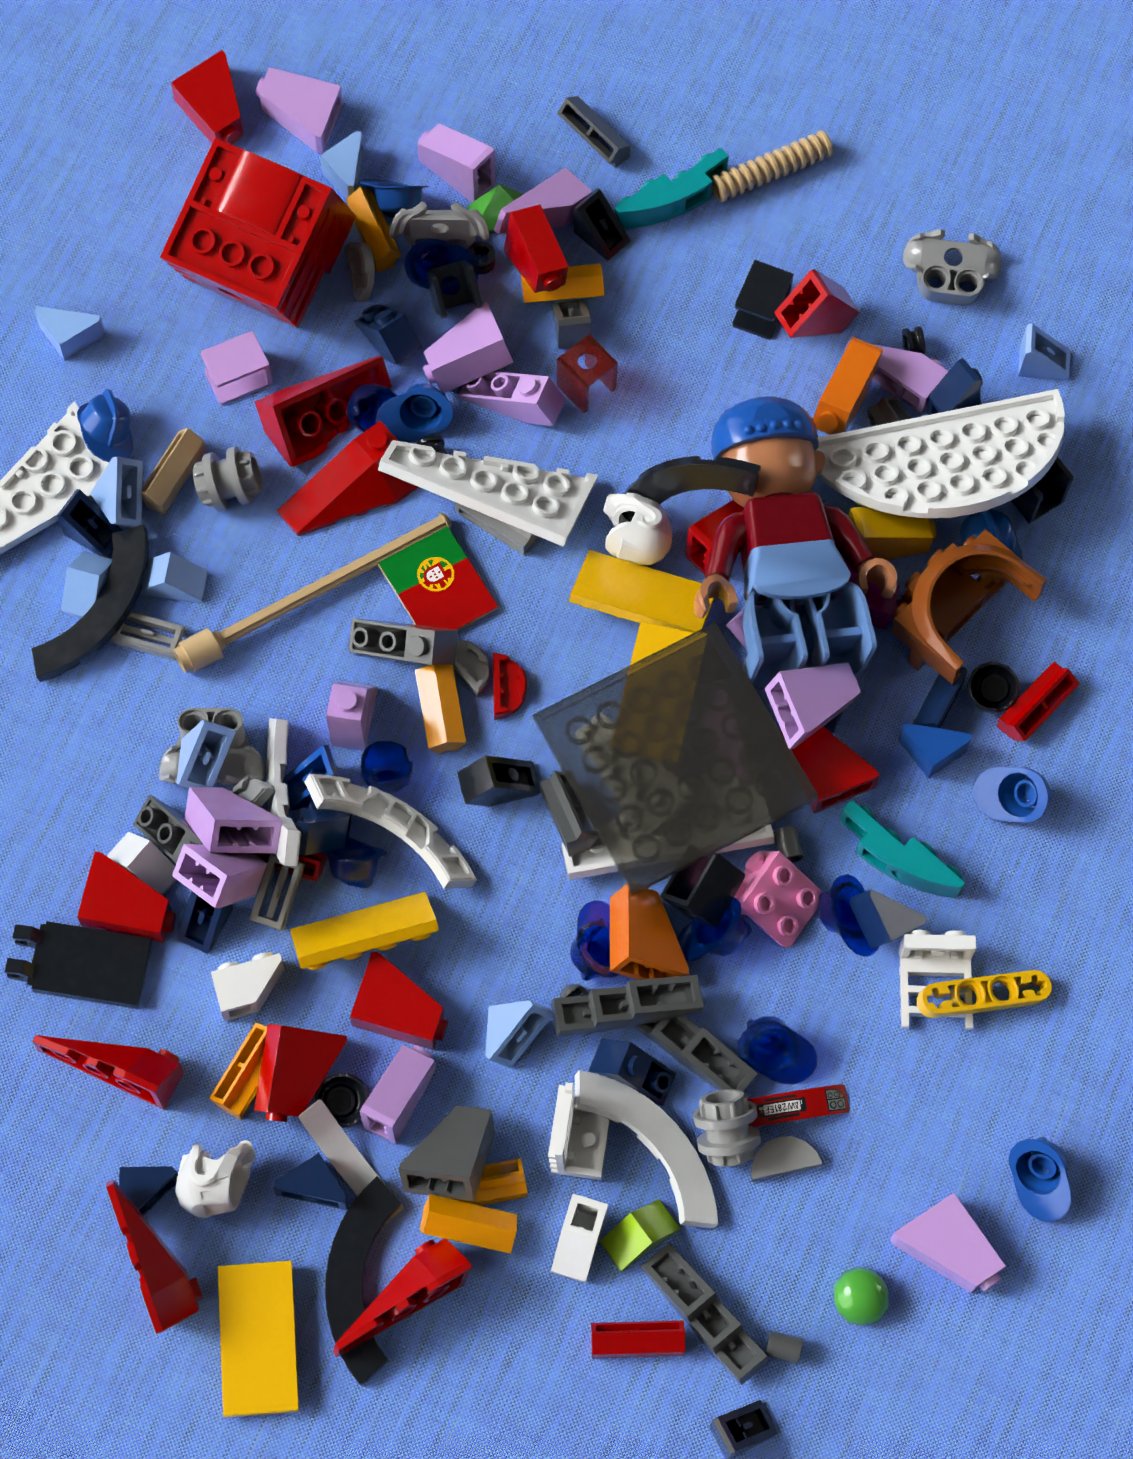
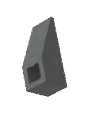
M352 618L349 652L428 665L455 664L458 630Z
M148 796L133 825L166 855L177 863L183 844L203 845L184 819V815L156 797Z

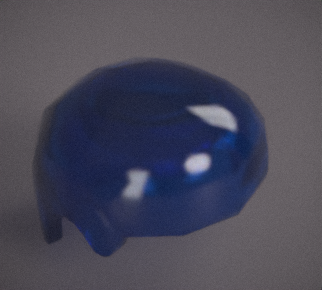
M366 383L359 386L351 395L347 406V416L350 424L357 430L365 432L376 424L377 412L382 404L397 396V394L384 385Z
M376 741L366 746L361 755V774L368 786L376 787L386 793L398 792L408 786L413 775V762L409 760L405 746L392 741Z

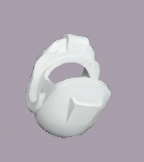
M636 493L609 494L607 496L603 511L612 521L614 528L606 536V550L612 556L638 565H652L661 561L672 545V530L665 509L657 502ZM623 512H635L631 522L624 518Z
M243 1140L237 1147L230 1148L226 1154L217 1160L211 1159L209 1152L204 1151L201 1144L195 1143L190 1153L182 1156L175 1190L179 1204L187 1212L199 1218H207L236 1210L249 1181L252 1161L256 1157L252 1143L248 1140Z

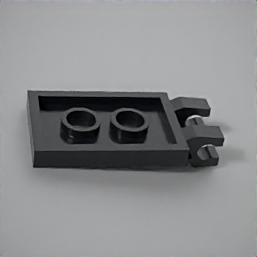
M49 921L46 924H41L40 929L33 926L15 924L12 937L15 940V944L35 948L32 963L26 960L7 958L4 972L9 979L26 981L27 985L32 986L31 989L34 993L138 1009L152 946L151 938Z

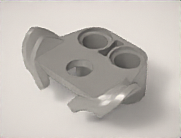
M423 201L412 209L406 210L402 208L394 217L389 231L390 238L395 239L404 236L412 249L424 253H462L467 251L473 244L476 236L484 240L490 238L487 224L481 213L477 209L467 210L457 202L451 205V210H427V204Z
M942 229L919 233L913 236L905 246L903 263L907 268L916 271L919 291L926 300L970 305L978 299L985 281L996 279L1000 275L1002 263L1000 250L993 242L987 241L974 233H969L968 240L970 243L941 240L945 236V230ZM949 250H957L961 253L963 260L959 265L951 266L944 259L945 253ZM931 277L938 278L943 283V286L933 288L928 284L927 279ZM964 281L970 282L975 290L965 292L960 288L959 283Z
M190 708L179 715L177 721L180 736L176 745L171 746L162 757L159 768V780L177 783L181 740L202 720L236 731L215 783L233 786L244 779L248 781L253 779L262 781L265 778L263 759L253 747L248 745L243 717L239 711L232 708Z

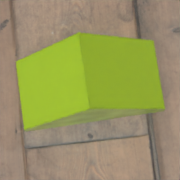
M658 1199L627 1215L600 1240V1243L620 1272H622L680 1231V1227Z

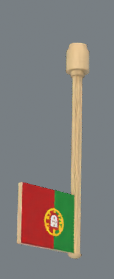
M439 513L437 518L220 632L216 630L212 633L209 628H205L179 642V647L173 649V653L185 674L190 671L197 672L222 659V650L226 649V645L377 565L415 625L459 631L498 610V605L450 531L452 526L450 518L444 513Z

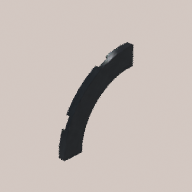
M700 456L672 459L657 464L641 473L638 479L629 485L624 494L636 493L657 502L659 505L677 494L701 489L726 490L753 497L757 489L761 466L727 457H719L718 460L701 459ZM633 511L622 513L629 522H631L635 514Z
M144 524L112 534L113 558L111 569L102 592L88 612L76 624L58 637L31 648L36 677L40 682L59 676L79 665V661L95 649H101L126 621L141 593L142 579L145 568L148 566L149 541L148 532Z
M378 1176L362 1190L351 1204L340 1223L329 1253L325 1276V1300L329 1325L335 1343L364 1312L363 1277L368 1252L383 1225L401 1206L400 1201ZM374 1337L341 1355L348 1370L360 1386L389 1362Z

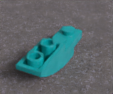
M720 147L712 154L707 153L703 155L697 164L688 171L683 170L679 172L673 181L664 173L655 180L650 179L646 181L638 192L631 197L626 196L617 203L615 215L624 229L637 228L668 221L699 207L711 199L713 186L711 177L716 174L720 176V172L727 171L729 155Z
M853 800L842 809L839 821L860 839L856 854L871 866L894 880L923 892L950 898H957L961 894L965 886L961 873L950 864L945 865L936 857L935 850L924 841L919 842L915 837H912L905 845H902L900 837L892 829H884L875 821V816L870 809L864 805H857Z

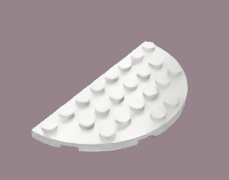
M1058 389L818 437L819 447L817 450L825 455L824 468L818 475L825 483L845 497L868 508L894 515L915 518H953L987 511L1029 490L1042 479L1053 465L1062 446L1065 412L1062 398Z

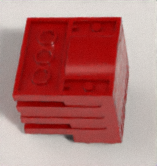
M214 138L159 258L167 262L170 267L175 268L174 270L182 274L185 279L299 328L323 274L331 273L356 215L333 188L264 157Z

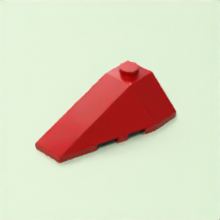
M379 355L281 389L255 401V405L264 432L288 465L295 467L325 451L328 448L327 444L338 433L342 434L350 427L348 424L362 411L366 412L392 387L383 356Z
M380 420L353 439L288 499L277 512L294 533L300 536L333 525L339 519L354 514L360 516L366 514L367 510L384 504L386 507L396 504L419 487L378 470L380 460L391 441H398Z
M35 1035L32 1041L38 1051L162 1110H165L184 1074L181 1064L178 1063L179 1058L164 1049H160L157 1053L149 1048Z
M108 1181L106 1188L123 1236L126 1235L128 1241L126 1245L131 1263L140 1274V1289L156 1334L163 1332L199 1311L197 1301L203 1299L196 1277L189 1279L186 1269L116 1181Z
M432 1239L420 1245L415 1250L416 1255L412 1257L335 1343L333 1353L336 1358L463 1286L472 1269L470 1262L447 1239H443L438 1243Z

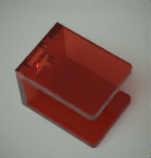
M588 334L557 358V387L582 413H586L589 403V387L600 379L610 391L613 392L616 389L618 362ZM584 354L585 365L589 369H583L578 364L579 357Z

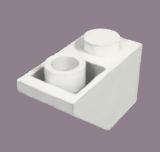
M272 952L260 953L255 955L252 961L241 964L235 961L227 962L220 965L218 970L211 972L224 1021L260 1011L285 970L280 953L274 955Z
M572 1194L553 1260L552 1273L586 1283L606 1219L608 1204Z

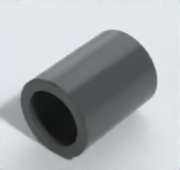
M795 826L782 827L773 832L777 851H780L792 863L804 858L798 831Z
M770 1331L765 1354L770 1358L798 1364L803 1338Z

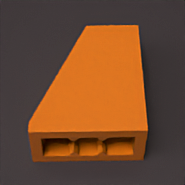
M854 336L852 337L817 405L813 417L817 430L829 435L846 432L865 401L883 352L882 348Z
M628 882L610 897V972L636 980L689 975V967L657 891L645 888L640 884Z

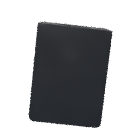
M465 259L424 270L435 312L441 318L447 317L445 309L472 302L477 308L483 307L473 266ZM448 276L456 277L459 281V289L452 295H447L441 290V282Z
M754 260L735 302V308L738 311L732 326L770 340L779 322L774 312L791 293L794 274Z
M1057 456L1053 465L1041 480L1011 501L1030 524L1064 503L1074 477Z
M690 845L660 897L689 919L717 928L741 886L745 873L720 854L714 853L710 858L695 846Z

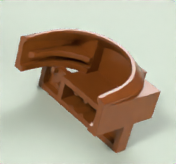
M986 529L977 538L974 535L969 537L960 547L952 543L944 551L938 549L929 559L927 568L922 573L916 571L905 584L907 589L901 598L903 603L892 615L894 622L891 633L911 650L908 663L917 671L927 663L951 684L961 676L959 671L964 662L947 645V642L1007 581L1035 602L1043 594L1048 580ZM980 574L977 580L971 575Z

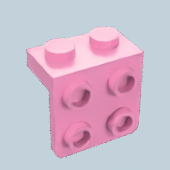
M758 851L747 860L745 864L746 869L743 872L745 873V878L726 911L729 914L748 915L781 947H790L823 901L824 894L780 851Z

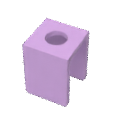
M253 330L201 351V357L207 367L205 375L220 405H225L273 385L269 362Z

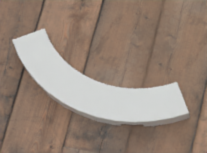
M269 718L266 782L276 791L267 800V811L282 820L278 849L275 854L284 866H297L301 832L296 828L293 819L287 817L290 808L288 785L283 783L285 767L287 765L289 722L284 719Z
M309 774L304 781L317 809L336 810L360 816L384 827L401 838L429 865L443 889L472 887L477 881L467 861L454 844L450 847L437 833L439 829L405 802L376 787L369 786L367 789L352 784L350 779L344 777Z
M579 1070L575 1074V1109L604 1116L616 1123L621 1122L637 1133V1138L651 1151L657 1160L660 1158L670 1176L669 1182L676 1198L680 1225L715 1228L718 1225V1216L710 1180L698 1153L679 1126L659 1106L633 1088L614 1079Z

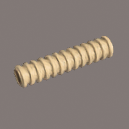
M823 130L817 131L816 135H808L807 139L801 138L799 142H791L790 147L784 145L781 150L774 149L772 154L767 152L764 154V158L758 156L755 158V161L748 160L746 165L743 163L739 164L737 169L735 167L729 168L728 172L722 171L720 176L716 174L711 177L713 181L712 191L720 202H725L727 197L732 199L736 196V193L738 195L744 194L745 189L751 191L754 186L761 187L763 182L765 184L770 183L771 178L777 180L780 178V175L787 176L789 171L794 173L798 168H805L806 164L813 165L815 160L820 162L824 157L829 158L832 156L833 146L831 140Z

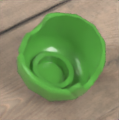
M856 1267L844 1271L833 1286L835 1307L838 1313L849 1323L866 1326L878 1322L888 1310V1287L883 1278L871 1269Z

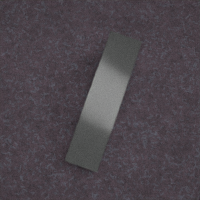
M697 975L630 980L625 987L591 989L588 995L553 998L551 1002L557 1037L632 1027L702 1011L704 1008Z
M685 1015L634 1026L674 1059L717 1090L735 1089L743 1092L758 1074L704 1027L700 1029Z
M669 1243L641 1265L642 1270L666 1300L740 1385H743L769 1362L768 1356L747 1335L741 1323L717 1299L716 1293Z

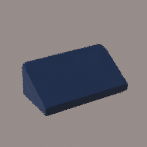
M960 668L959 673L961 676L953 684L949 683L940 674L938 675L913 724L941 728L965 682L968 673L967 668Z

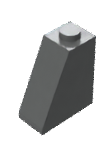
M455 1106L401 1162L399 1173L403 1192L422 1195L432 1194L445 1198L474 1201L495 1135L492 1110L480 1107Z

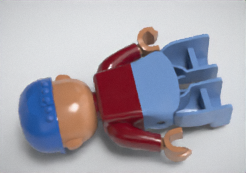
M773 396L757 397L736 404L725 410L714 425L711 440L713 460H718L719 457L743 460L760 465L761 471L753 497L728 491L732 499L744 509L742 512L733 513L724 518L715 530L706 579L703 580L694 599V612L699 619H703L709 610V598L721 599L724 602L726 613L734 612L738 600L736 591L729 583L736 558L740 552L744 572V599L746 601L743 609V632L748 653L745 659V668L749 686L755 689H765L779 671L802 669L805 666L808 652L799 614L794 611V606L805 605L814 643V649L811 654L813 667L849 663L854 676L861 674L866 669L877 648L876 636L865 597L869 589L867 582L877 584L881 590L880 596L886 600L892 598L897 588V572L895 567L885 559L874 557L864 537L850 517L838 507L823 504L819 494L810 492L815 484L816 476L822 472L825 465L824 453L817 450L819 440L813 419L805 409L795 402ZM841 555L847 561V563L854 571V573L859 572L854 583L849 581L851 573Z

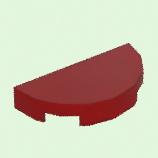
M493 653L494 720L507 718L518 711L525 701L527 693L525 671L516 662L512 661L509 656Z

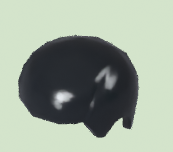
M993 661L975 667L967 683L969 699L976 708L986 713H1000L1010 708L1015 703L1020 691L1018 677L1007 665Z
M339 1073L323 1080L315 1093V1102L322 1100L340 1127L346 1128L362 1120L360 1110L369 1097V1092L365 1083L357 1076L349 1073Z

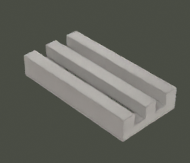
M131 611L126 621L175 634L174 637L160 635L153 631L135 628L123 623L110 639L113 644L175 661L173 649L179 647V642H181L182 637L186 634V628L182 625ZM120 633H124V634L132 635V636L139 637V638H142V639H146V640H150V641H153V642H157V643H160V644L168 645V646H170V648H169V647H165V646H161V645H158V644H154V643H151V642L143 641V640H140V639H136V638H133V637L125 636V635H122V634H120Z
M270 853L249 920L283 931L285 930L306 863L298 861L297 866H284L282 864L266 917L260 914L276 864H281L276 854ZM291 867L294 868V872L279 919L276 921L273 919Z

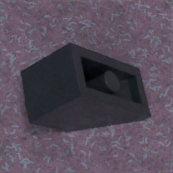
M485 755L457 772L465 804L490 807L537 796L541 793L533 761Z

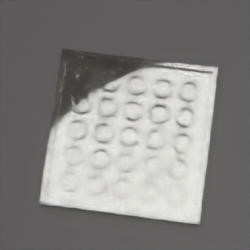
M716 622L533 714L535 724L632 896L818 799V794L792 750L788 748L786 740Z

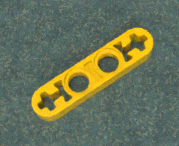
M1039 970L936 982L927 985L918 994L917 1006L919 1011L928 1018H942L1032 1006L1041 1003L1050 995L1052 984L1049 977ZM1030 982L1040 987V991L1036 994L1034 990H1023L1019 994V988L1025 987ZM1001 983L1007 987L1009 991L1008 1000L1002 1001L994 996V984ZM961 988H969L975 993V1004L967 1005L961 1000L959 994ZM932 993L937 999L945 998L950 994V1000L943 1001L937 1008L934 1003H929L927 998Z

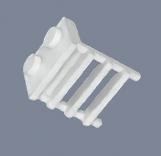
M913 930L909 934H904L899 946L901 1028H909V1017H926L919 1011L918 1006H909V996H918L926 986L908 985V976L972 978L971 959L976 950V936L966 935L965 932L956 930L945 932L944 935H931L930 931ZM965 987L961 988L959 994L960 997H964V1003L973 1005L972 990ZM973 1013L949 1016V1018H965V1030L973 1029Z
M566 1082L565 1086L559 1085L548 1153L551 1173L601 1180L610 1119L589 1111L575 1109L573 1083Z

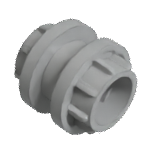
M237 446L227 449L226 459L219 460L216 454L211 452L204 454L202 461L195 463L193 467L194 485L201 503L208 507L214 506L218 511L228 509V499L237 497L238 501L245 505L252 503L253 496L260 494L262 491V477L255 455L247 450L241 451Z
M735 1089L718 1090L704 1095L699 1100L700 1107L693 1113L695 1126L706 1130L697 1138L698 1151L707 1155V1161L715 1166H736L751 1160L755 1156L754 1149L761 1143L760 1131L748 1125L757 1118L756 1105L751 1101H747L746 1093Z

